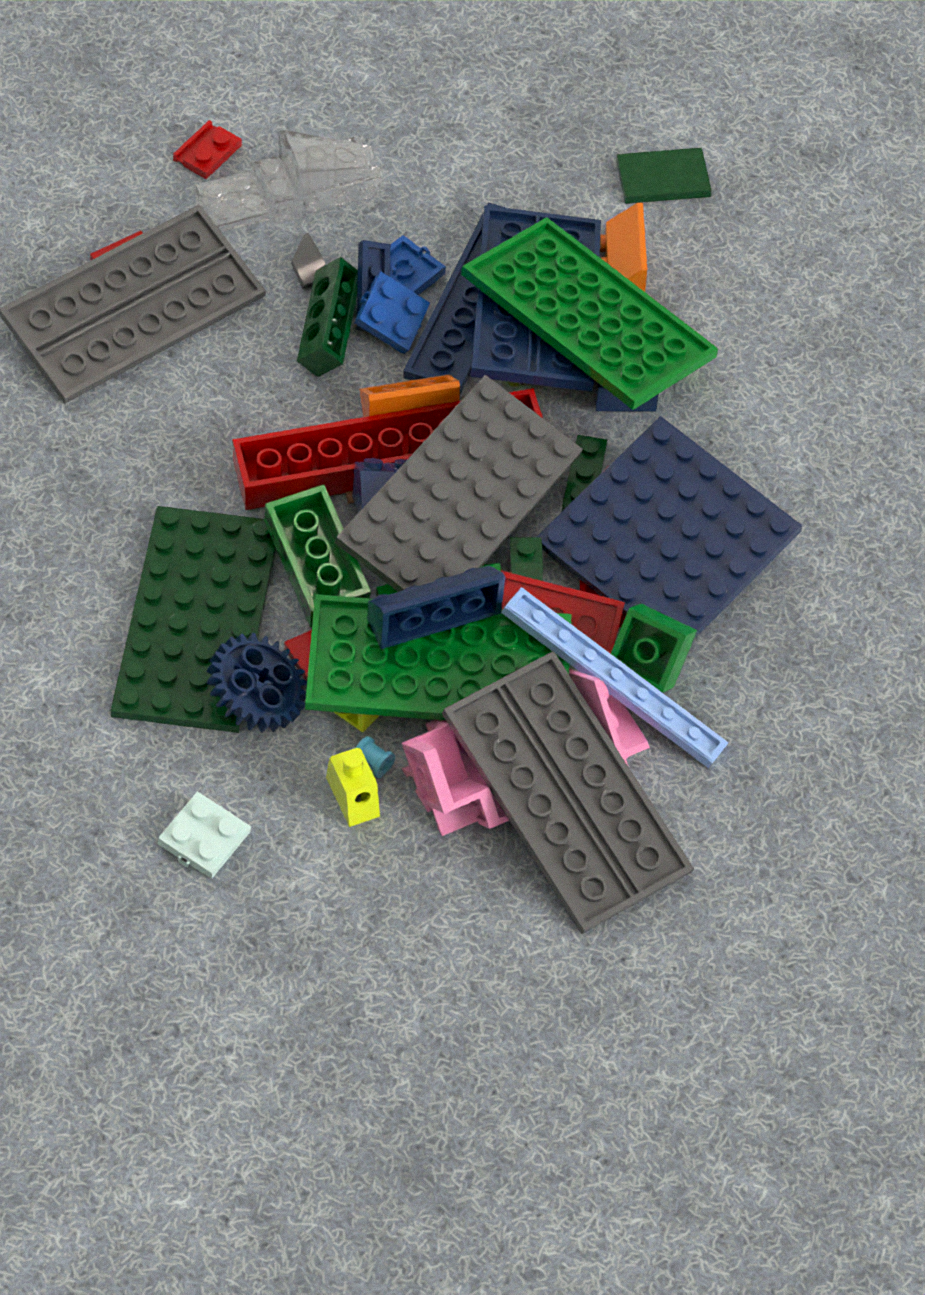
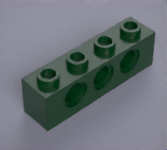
M342 257L324 265L315 272L297 356V362L318 377L343 365L357 298L358 270Z

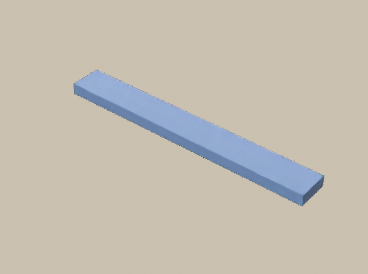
M522 587L502 610V614L551 651H554L555 654L579 672L600 678L605 683L611 696L708 769L729 743Z

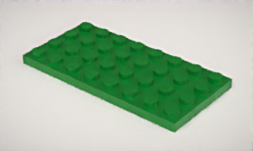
M548 217L462 266L461 275L632 410L717 357L718 348Z
M315 594L305 710L446 721L442 715L446 707L552 651L502 613L380 649L367 620L368 601L373 599ZM557 613L571 624L572 614ZM557 655L558 659L560 660V662L566 669L567 673L569 674V663H567L565 660H563L561 657Z

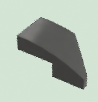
M309 233L304 234L291 262L302 289L312 286L316 270L326 265Z

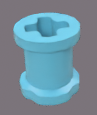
M366 736L358 743L356 748L362 750L370 769L373 770V775L381 778L391 769L396 755L391 751L385 752L374 744L375 740Z

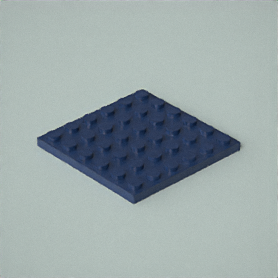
M660 416L537 537H542V550L598 595L625 602L623 615L626 616L629 608L641 603L696 629V638L802 531V525Z

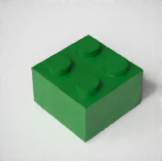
M640 603L629 608L611 655L664 693L675 686L697 630Z

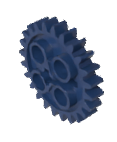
M242 633L236 640L230 637L225 644L222 643L215 654L210 658L209 661L212 664L207 668L206 672L211 674L207 684L215 686L210 692V696L220 697L216 706H226L228 708L225 716L236 715L237 725L243 720L247 721L248 730H251L257 724L260 732L263 733L268 726L272 732H275L280 726L286 728L290 722H294L300 715V712L305 707L304 700L306 699V691L304 689L307 686V681L300 679L305 670L295 668L299 661L298 658L290 660L287 657L290 653L289 649L281 652L279 650V641L270 645L267 636L258 641L255 633H252L248 639Z

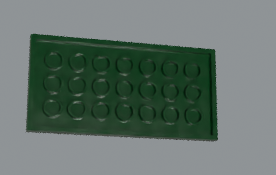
M157 506L110 710L111 717L239 733L241 723L239 725L236 724L237 716L232 714L226 717L225 713L228 708L226 706H216L220 697L210 696V692L215 686L207 684L211 674L206 671L212 664L209 661L210 658L215 654L222 643L225 644L230 637L236 640L242 633L247 639L252 633L256 634L257 639L259 637L276 547L264 519Z

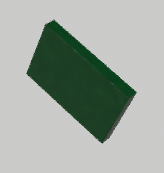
M702 147L617 154L616 163L625 204L711 197L712 190Z

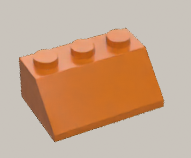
M636 203L606 222L605 234H600V252H605V257H601L602 260L645 292L647 256L643 203Z
M450 375L359 389L363 417L460 400L459 380Z

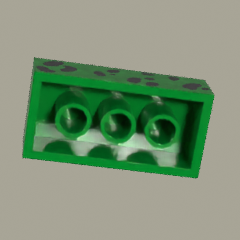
M325 485L265 504V524L309 627H312L315 594L370 598L371 590L358 561L334 543L336 537L344 528Z

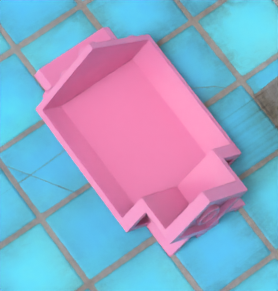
M569 669V676L626 764V759L629 756L650 748L647 739L625 705L609 694L605 683L600 678ZM433 720L426 723L428 732L402 742L409 766L402 768L406 777H413L417 788L416 793L427 812H433L437 828L442 836L477 821L480 825L489 829L509 821L447 721Z

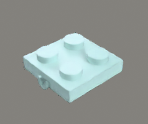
M197 791L158 837V845L178 857V862L183 866L188 867L190 865L212 879L251 832V826Z

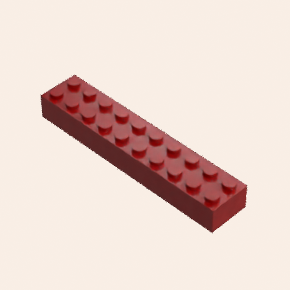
M534 388L509 392L543 418ZM461 401L232 439L233 463L245 510L265 507L266 503L321 485H325L329 496L353 491L355 462H364L366 458L380 459L383 463H395L397 459L408 460Z

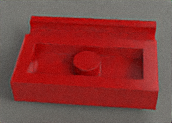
M208 120L173 153V161L182 163L185 168L207 179L242 146V139L220 126L215 127L212 125V121Z

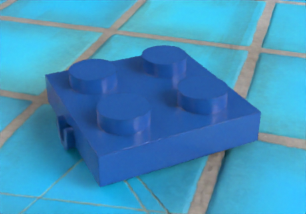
M404 235L391 244L390 277L417 295L421 294L445 275L446 266L432 257L427 247L422 246L420 248Z
M380 272L375 276L369 291L363 294L360 300L363 304L354 323L397 351L405 354L409 351L415 336L419 333L417 331L422 326L421 322L430 302L388 275Z

